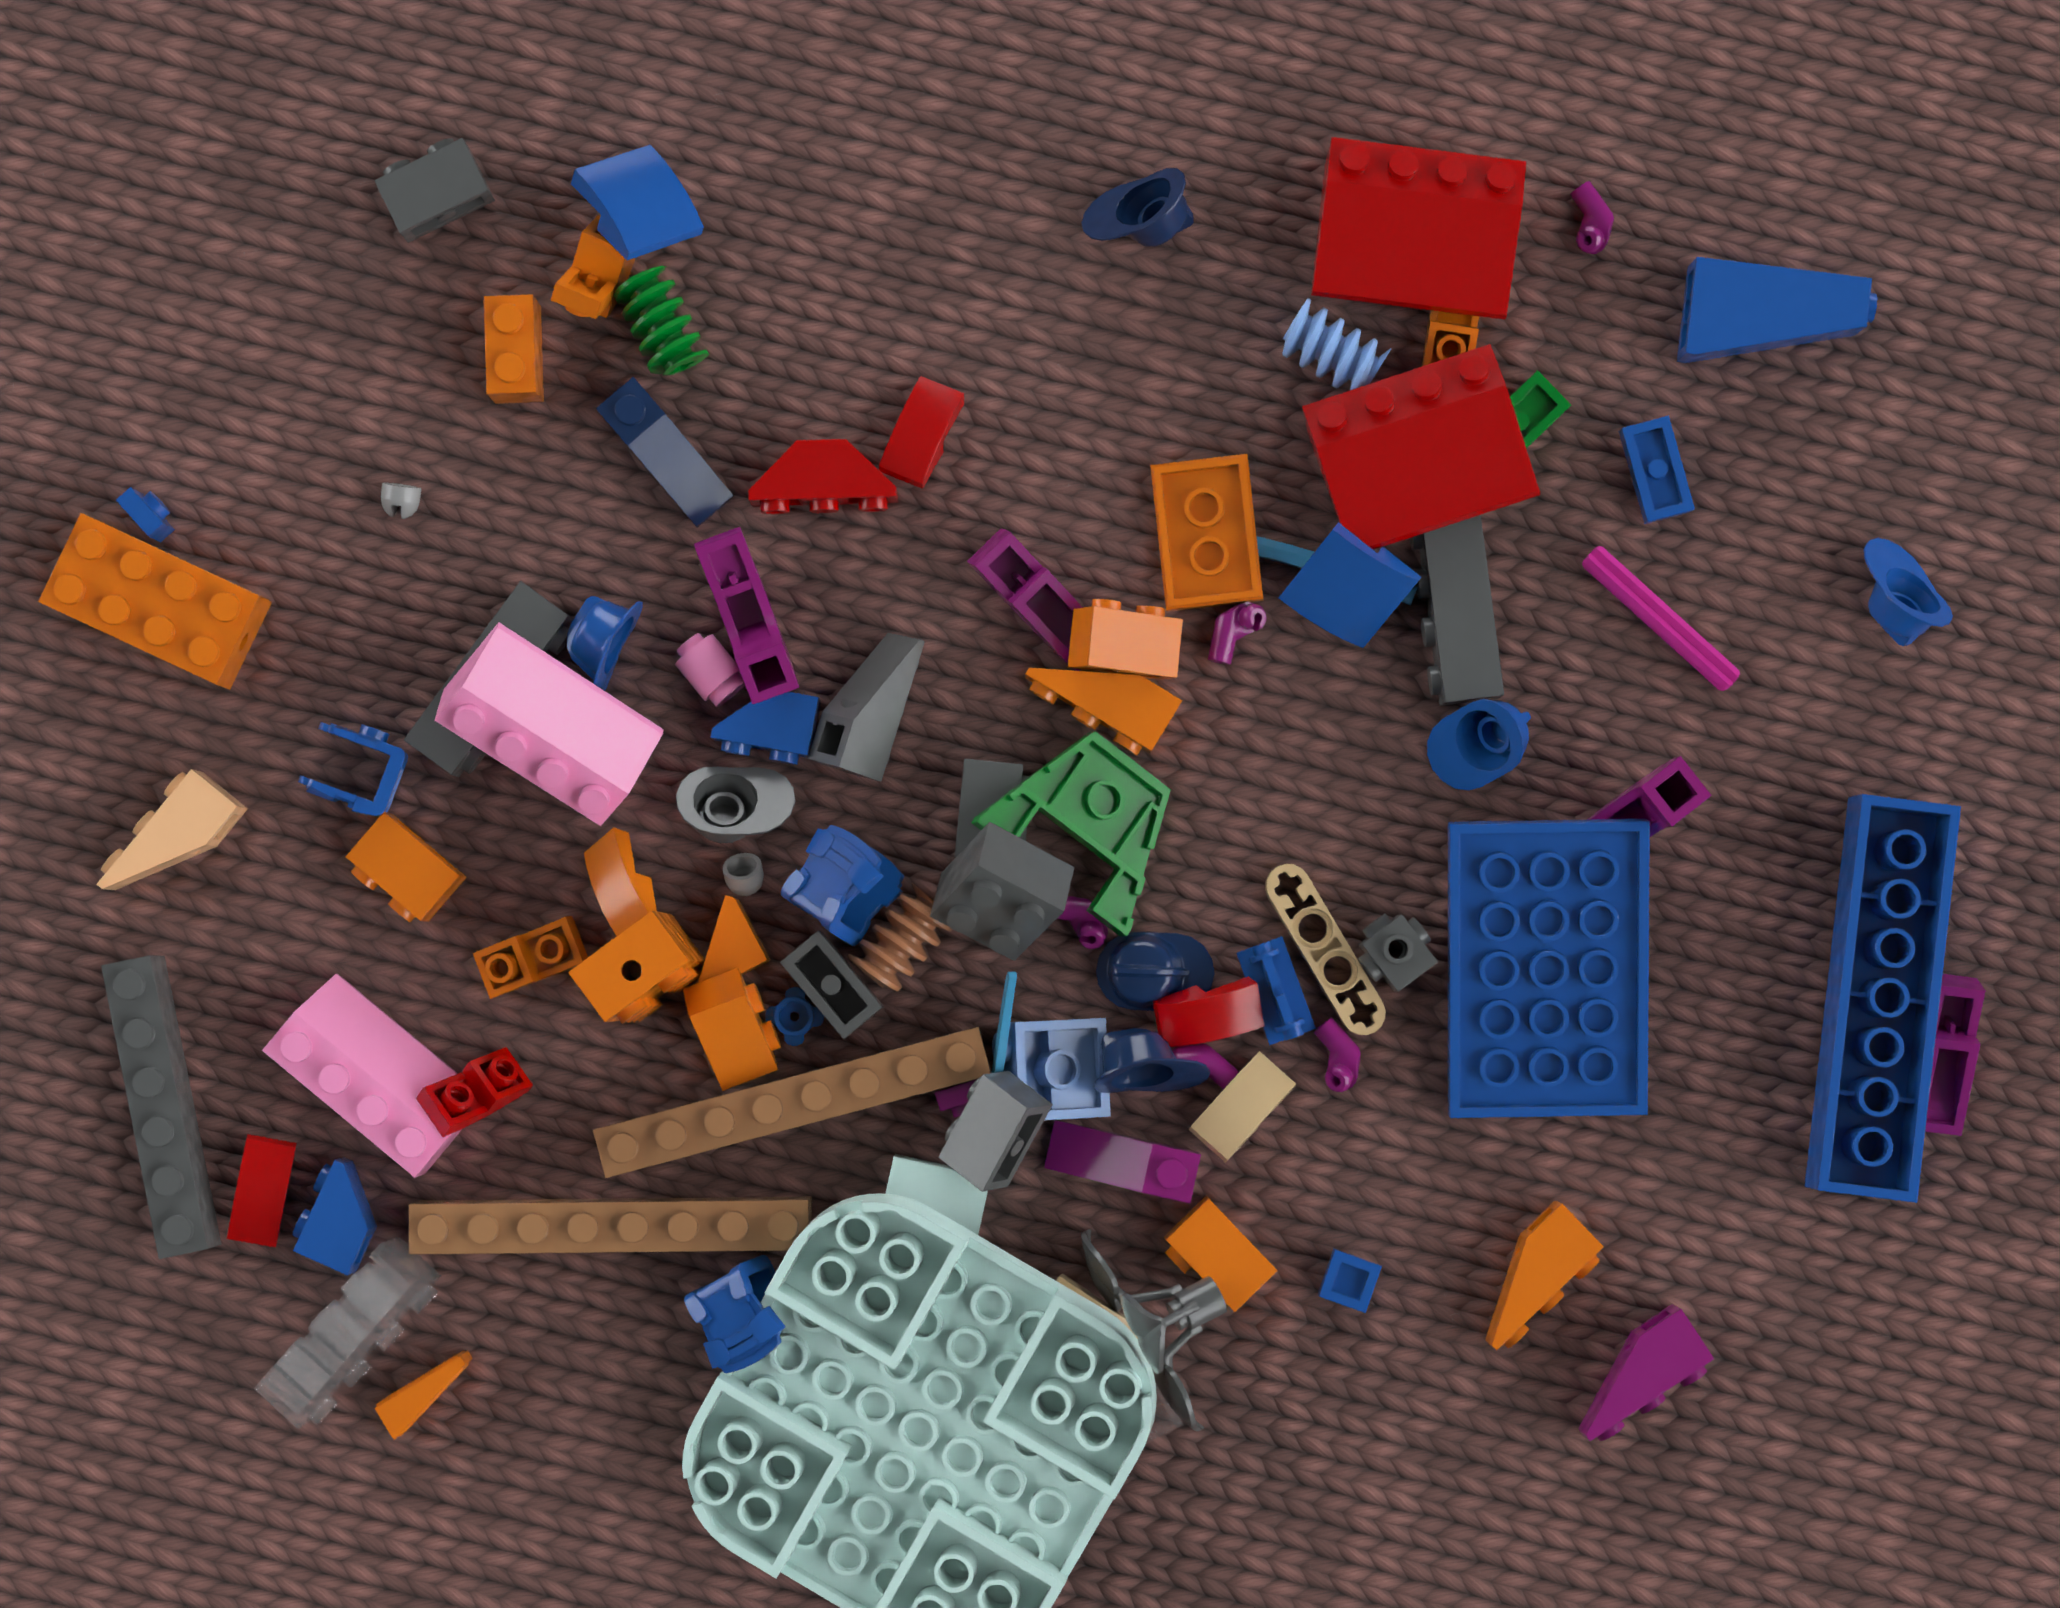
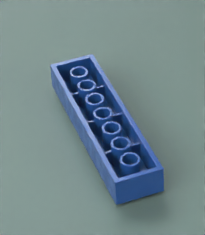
M1867 794L1848 797L1804 1187L1819 1191L1915 1203L1918 1201L1961 806Z

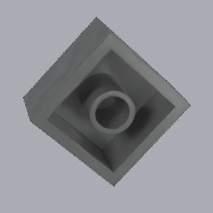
M989 822L941 873L930 917L987 946L996 953L1015 961L1064 912L1074 867Z

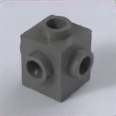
M1384 913L1362 930L1367 938L1358 944L1364 953L1358 960L1375 982L1383 978L1393 992H1399L1438 963L1426 947V944L1431 941L1429 935L1414 917L1407 921L1401 914L1390 919ZM1393 940L1401 948L1397 958H1393L1388 951L1389 944Z

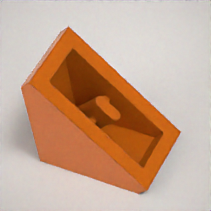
M727 895L724 897L698 983L739 968L741 975H744L770 961L739 899Z

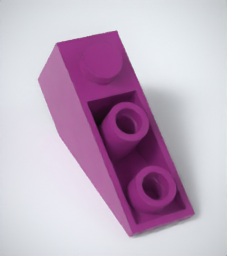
M1671 1304L1630 1332L1578 1428L1589 1441L1596 1437L1599 1441L1609 1439L1624 1428L1623 1419L1637 1410L1641 1414H1645L1655 1409L1665 1401L1664 1392L1679 1382L1682 1387L1690 1385L1706 1374L1707 1369L1705 1365L1714 1360V1357L1681 1308Z

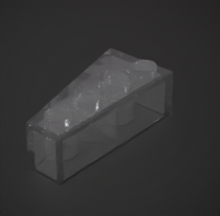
M399 1236L378 1245L369 1256L374 1262L372 1264L368 1262L362 1269L351 1276L341 1288V1292L344 1295L340 1300H333L318 1314L308 1327L309 1334L305 1338L301 1336L254 1388L297 1429L307 1424L310 1420L315 1425H318L337 1405L332 1396L344 1383L349 1388H352L370 1369L371 1365L365 1361L378 1346L385 1351L402 1334L405 1329L399 1322L412 1309L419 1314L438 1294V1291L432 1286L441 1275L418 1254H409V1246Z

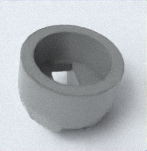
M383 482L381 505L384 511L390 517H394L397 507L401 506L402 519L412 516L418 509L422 488Z
M751 853L736 854L727 859L723 865L725 882L731 892L740 896H749L756 893L762 887L764 872L758 856Z

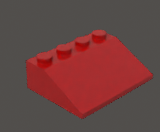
M1331 137L1324 167L1311 295L1505 320L1508 312L1523 207L1526 161Z
M1491 344L1302 406L1308 435L1338 521L1373 550L1540 495V489L1509 392Z

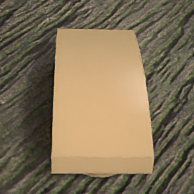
M1259 1051L1199 1116L1189 1131L1226 1163L1258 1129L1267 1116L1293 1090L1296 1083Z

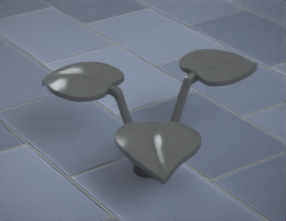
M1091 1229L1082 1232L1081 1240L1090 1277L1101 1296L1114 1311L1118 1312L1123 1309L1126 1321L1134 1335L1137 1336L1139 1347L1145 1359L1152 1367L1156 1384L1164 1400L1191 1429L1197 1432L1204 1429L1205 1427L1196 1421L1189 1395L1180 1378L1173 1370V1356L1192 1336L1203 1331L1201 1325L1227 1312L1225 1300L1218 1286L1211 1277L1207 1276L1184 1289L1180 1284H1177L1169 1289L1128 1294L1118 1286L1112 1270L1092 1245ZM1167 1298L1173 1299L1166 1303L1169 1315L1164 1318L1148 1312L1139 1304ZM1173 1323L1178 1330H1182L1187 1327V1329L1171 1345H1169L1165 1349L1166 1327Z

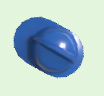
M1881 538L1869 540L1864 548V559L1876 583L1868 601V608L1872 617L1898 645L1907 646L1918 636L1924 634L1931 626L1943 627L1949 625L1953 618L1951 608L1937 593L1914 557L1890 540Z
M590 596L586 599L570 624L567 633V649L571 659L594 680L593 684L604 691L607 689L621 649L640 617L643 608L642 601L636 602L628 609L599 597Z
M1488 699L1473 701L1443 718L1432 728L1427 740V756L1432 770L1444 783L1455 789L1467 791L1483 787L1512 771L1521 762L1529 741L1527 722L1531 719L1530 713H1520L1516 707L1508 702Z

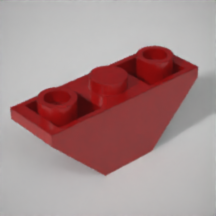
M847 439L796 440L748 490L749 502L752 507H760L762 514L771 515L790 513V506L809 505V512L835 513L839 511V505L858 504V511L882 512L888 510V503H898L896 486Z

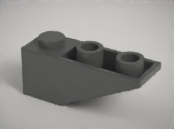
M892 633L886 634L823 710L808 756L809 760L852 775L879 782L882 781L925 641Z

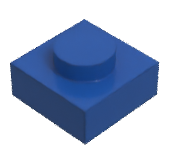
M130 487L116 499L148 537L161 543L175 530L165 519L170 514L169 509L151 491L144 496L141 492Z
M1333 1248L1317 1295L1366 1313L1382 1266Z

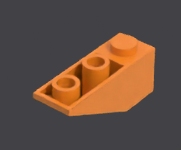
M1028 668L1025 673V678L1032 682L1028 690L1052 705H1054L1058 698L1072 706L1074 710L1071 716L1093 730H1096L1099 724L1116 733L1112 740L1114 743L1138 756L1141 749L1149 754L1152 752L1182 702L1178 697L1141 675Z
M1558 1201L1552 1202L1519 1235L1485 1341L1495 1350H1498L1503 1344L1507 1348L1515 1345L1529 1330L1525 1323L1538 1310L1542 1314L1550 1311L1564 1296L1561 1288L1573 1276L1578 1280L1585 1277L1600 1261L1596 1254L1604 1246L1563 1203Z

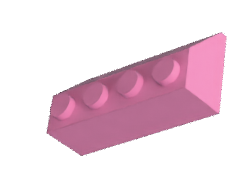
M498 622L444 688L434 720L599 826L607 820L628 796L662 737L664 730L500 622Z
M337 973L293 1012L262 1050L414 1178L426 1174L461 1131L459 1130L442 1137L416 1099L423 1087L458 1073Z

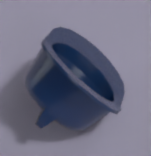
M1166 168L1148 177L1106 191L1094 200L1085 211L1081 222L1083 232L1091 239L1100 241L1117 239L1128 235L1146 247H1156L1164 244L1173 238L1176 233L1190 227L1194 223L1193 213L1183 195L1186 185L1184 173L1177 168Z
M1132 932L1127 936H1118L1108 942L1102 950L1096 967L1098 985L1107 999L1118 1007L1142 1011H1154L1153 1001L1195 985L1204 992L1209 991L1215 974L1212 958L1204 945L1191 936L1178 933Z
M1140 1028L1109 1032L1103 1036L1101 1042L1104 1074L1095 1081L1094 1089L1102 1093L1129 1090L1177 1091L1203 1083L1209 1078L1210 1069L1207 1065L1198 1061L1176 1059L1168 1042L1157 1032Z

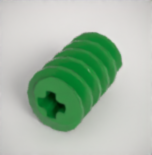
M658 266L630 277L616 289L613 296L618 304H627L622 311V315L625 321L635 322L630 329L635 339H644L639 346L642 356H653L647 364L650 373L670 376L695 366L708 357L709 353L707 349L692 351L691 346L701 336L699 332L683 333L682 329L692 321V317L690 314L675 316L674 311L684 301L682 297L667 299L666 294L676 284L673 279L659 281L657 277L667 266Z

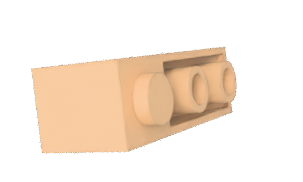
M191 769L188 774L181 772L165 789L164 795L168 798L156 812L153 810L148 811L137 822L132 831L136 837L124 851L121 848L117 849L105 861L101 868L104 876L96 885L101 889L117 890L217 847L248 808L204 772Z

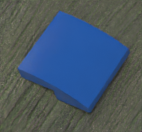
M651 145L574 170L571 185L601 215L597 231L626 260L702 234L704 226L688 193L669 165Z
M1338 522L1282 592L1279 599L1322 629L1349 643L1364 648L1421 579V576L1385 547H1382L1376 553Z

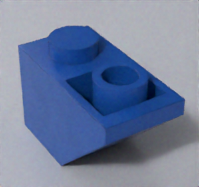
M786 692L754 705L751 701L714 726L710 738L714 741L722 742L720 751L749 756L751 748L770 751L769 760L798 765L799 756L805 758L809 756L815 737L821 700L815 696Z
M343 1157L335 1159L332 1166L326 1163L321 1169L313 1187V1191L318 1192L319 1195L312 1210L305 1209L300 1215L292 1236L298 1238L293 1249L294 1252L340 1273L350 1275L357 1272L377 1228V1224L354 1162Z

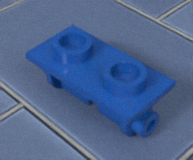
M1282 936L1236 953L1244 977L1249 976L1258 983L1264 1020L1263 1029L1269 1045L1298 1037L1305 1032L1316 1029Z

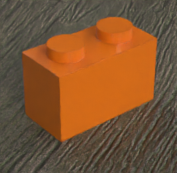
M533 294L484 296L486 394L495 404L544 402L541 305Z
M1092 599L1091 607L1073 609L1068 668L1105 673L1135 674L1153 680L1177 678L1183 619L1165 617L1166 609L1156 606L1141 605L1136 606V612L1121 610L1122 602L1108 599Z
M384 812L345 856L355 865L351 873L369 889L374 891L379 885L393 898L388 905L408 922H412L415 917L420 921L429 922L467 878L399 818L388 812Z
M739 968L683 988L689 1018L722 1091L778 1070L773 1052L781 1048L778 1035L771 1020L762 1023L759 1012L765 1011L760 993L755 983L745 984Z
M1207 1196L1164 1236L1165 1240L1171 1245L1165 1251V1254L1184 1274L1193 1268L1202 1279L1207 1276L1211 1277L1218 1286L1225 1303L1234 1312L1277 1272V1269Z

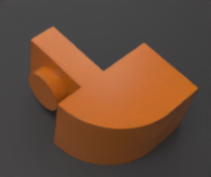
M597 215L582 231L573 264L555 283L551 296V301L565 306V309L571 314L597 319L599 315L607 318L617 304L613 295L616 289L628 279L635 258L626 260L597 231L600 215Z

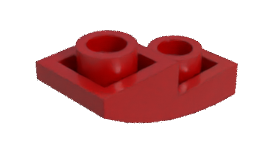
M920 376L892 431L879 464V471L923 489L944 452V440L964 406V393Z
M1249 976L1204 992L1195 985L1153 1001L1158 1034L1168 1042L1170 1047L1216 1041L1264 1027L1258 983Z
M504 1047L469 1061L461 1073L423 1087L416 1099L441 1136L445 1137L513 1102L530 1091L533 1084L508 1048Z
M251 1134L247 1135L226 1239L276 1248L297 1143Z

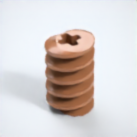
M911 883V886L917 895L916 899L902 894L898 898L904 913L900 914L889 909L885 912L891 928L887 929L877 924L872 927L878 943L875 944L862 939L859 945L865 957L862 959L851 954L847 956L882 988L887 987L899 991L902 985L896 973L900 972L910 977L915 973L909 958L913 957L923 962L928 958L922 943L925 942L936 947L940 945L941 941L935 928L938 927L949 932L953 930L949 926L930 917L934 901L914 883Z

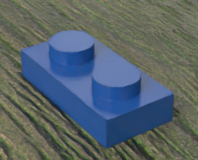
M1669 415L1621 428L1618 432L1644 524L1695 510Z

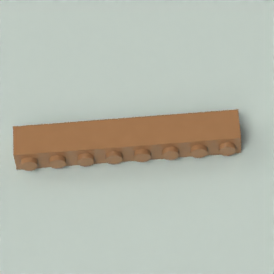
M978 1026L594 1129L593 1133L605 1178L975 1080L983 1074L991 1073L980 1027Z
M812 1196L419 1200L409 1204V1254L788 1251L794 1240L812 1221Z

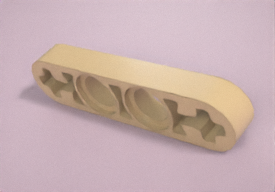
M1284 864L1275 867L1268 874L1265 881L1267 897L1341 1023L1348 1031L1356 1035L1375 1033L1382 1027L1385 1020L1386 1010L1384 1004L1309 876L1302 868L1294 864ZM1283 872L1288 878L1295 876L1299 878L1301 884L1295 888V891L1300 901L1304 902L1310 896L1315 904L1314 906L1299 910L1292 919L1288 917L1285 911L1288 908L1295 907L1287 894L1278 896L1274 890L1280 884L1277 876ZM1309 914L1320 916L1326 924L1324 938L1316 943L1305 941L1299 933L1301 919ZM1335 956L1346 959L1351 966L1349 980L1341 985L1329 983L1324 975L1326 962ZM1359 980L1364 986V990L1357 991L1355 994L1363 1005L1372 1003L1375 1007V1011L1370 1014L1372 1023L1367 1027L1360 1021L1355 1023L1351 1021L1350 1015L1355 1012V1007L1349 997H1346L1340 1004L1335 996L1337 993L1350 990Z

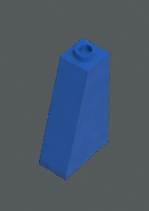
M1696 257L1687 267L1677 362L1690 363L1855 336L1867 327V322H1873L1876 314L1877 294L1871 293L1872 278Z

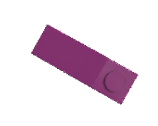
M1054 1120L1044 1168L1141 1193L1191 1203L1201 1154L1193 1150Z

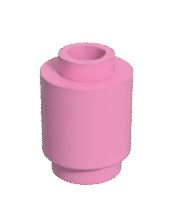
M697 633L677 649V653L681 658L676 662L675 666L703 700L707 701L710 699L715 707H719L727 702L745 686L736 661L713 634L703 638L700 633Z

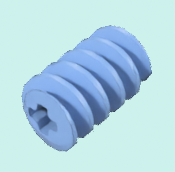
M1307 298L1283 337V340H1285L1283 356L1288 358L1300 349L1299 366L1302 368L1307 367L1316 359L1318 361L1316 370L1318 378H1322L1331 370H1334L1332 386L1336 389L1348 380L1352 381L1350 390L1370 384L1391 351V348L1381 356H1375L1378 340L1373 338L1364 346H1359L1360 329L1356 328L1344 337L1342 332L1345 320L1340 317L1328 327L1325 325L1328 309L1323 307L1316 314L1310 316L1311 299Z

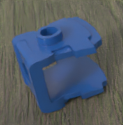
M320 722L319 730L390 755L374 801L301 775L298 782L307 785L306 792L333 802L339 800L347 802V807L352 808L353 812L380 817L384 812H388L408 762V754L403 749L388 744L387 741L390 734L361 724L359 732H355L333 723L328 725Z
M830 825L824 830L818 828L806 849L809 856L804 866L799 871L796 869L788 877L781 889V896L820 921L821 925L830 933L851 946H856L866 934L871 923L870 920L883 906L888 907L903 892L900 888L902 887L901 882L904 879V875L888 858L868 846L852 833L834 825Z
M760 1255L733 1267L728 1274L708 1285L693 1290L684 1297L686 1308L696 1323L700 1322L703 1326L708 1340L703 1345L712 1369L718 1367L724 1373H731L746 1368L766 1357L781 1343L780 1334L786 1326L770 1306L764 1308L761 1304L765 1295L764 1292L776 1273L766 1255Z

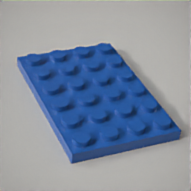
M1597 819L1448 822V1115L1450 1118L1648 1115L1649 820Z

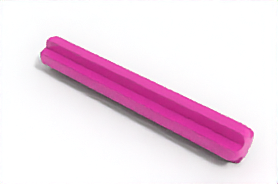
M1597 546L1586 556L1582 562L1583 568L1720 691H1725L1733 685L1740 675L1739 669L1604 547Z

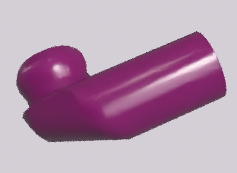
M1589 180L1575 189L1570 196L1584 215L1576 236L1577 246L1583 252L1597 254L1608 244L1614 215Z
M1243 602L1220 614L1215 620L1207 660L1231 665L1236 640L1262 629L1265 625L1267 615L1263 607L1252 602Z
M1068 896L1065 910L1057 919L1070 922L1079 937L1080 944L1085 948L1096 949L1101 947L1107 938L1108 927L1086 911L1092 901L1087 898Z
M1330 1017L1313 1033L1330 1051L1327 1072L1325 1074L1326 1085L1332 1091L1344 1092L1352 1088L1358 1079L1361 1051L1340 1025Z
M1207 1044L1178 1046L1172 1050L1176 1059L1193 1060L1207 1065L1210 1069L1209 1078L1223 1090L1239 1073L1233 1065Z

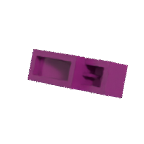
M1003 528L999 529L967 562L1013 611L1068 664L1073 609L1083 607L1048 569L1042 567L1010 531Z
M1943 974L1925 1132L1962 1136L1981 1045L1976 1036L1986 990L1977 978Z

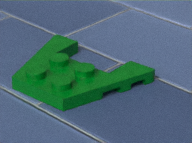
M1092 731L978 814L971 823L982 830L991 822L1020 837L1036 812H1041L1113 868V872L1086 911L1117 935L1123 937L1129 934L1134 919L1131 917L1137 896H1140L1146 879L1143 876L1150 850L1155 848L1171 789L1098 732Z

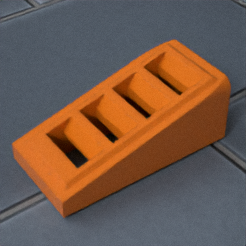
M462 1350L376 1404L374 1409L394 1440L407 1432L468 1367L469 1362L473 1359L468 1350Z

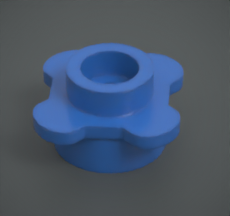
M791 987L786 991L785 998L777 1006H771L766 1010L765 1019L766 1022L771 1020L773 1025L784 1034V1040L788 1045L798 1046L803 1043L804 1035L812 1027H818L823 1023L824 1015L817 1007H813L805 999V992L801 988ZM792 1012H797L799 1014V1019L797 1021H792L790 1019V1014Z

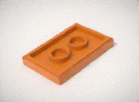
M1248 454L1150 465L1166 611L1264 601Z

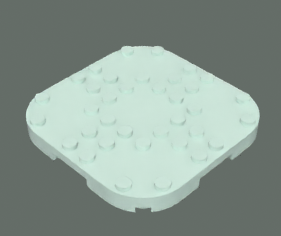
M877 1193L854 1196L830 1206L814 1218L794 1240L764 1292L765 1295L761 1301L764 1308L770 1306L786 1326L780 1334L781 1343L766 1357L746 1368L731 1373H724L722 1371L716 1378L689 1428L683 1450L682 1471L683 1479L687 1478L694 1500L692 1508L697 1518L710 1535L732 1553L774 1578H777L780 1572L840 1608H1051L1113 1499L1115 1500L1140 1457L1154 1422L1157 1399L1156 1383L1152 1367L1145 1359L1139 1347L1138 1339L1125 1324L1105 1309L919 1201L894 1194Z

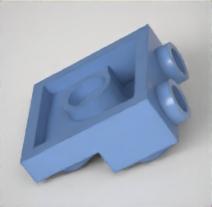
M1106 1018L1010 1022L1004 1071H1010L1053 1104L1045 1120L1111 1117L1110 1093H1102L1094 1089L1095 1081L1104 1074L1101 1042L1103 1036L1107 1034ZM997 1033L994 1034L993 1040H992V1053H993V1057H994V1051H995V1044H996Z

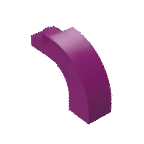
M741 527L694 543L696 553L727 630L736 664L752 704L754 705L799 688L786 644Z
M1678 756L1640 779L1587 820L1647 819L1650 821L1651 837L1664 828L1674 826L1712 795L1683 758Z

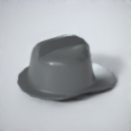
M703 767L691 772L680 783L676 793L677 810L684 821L709 841L720 844L733 843L744 838L746 835L768 833L776 829L790 817L796 802L794 787L784 775L772 769L759 767Z

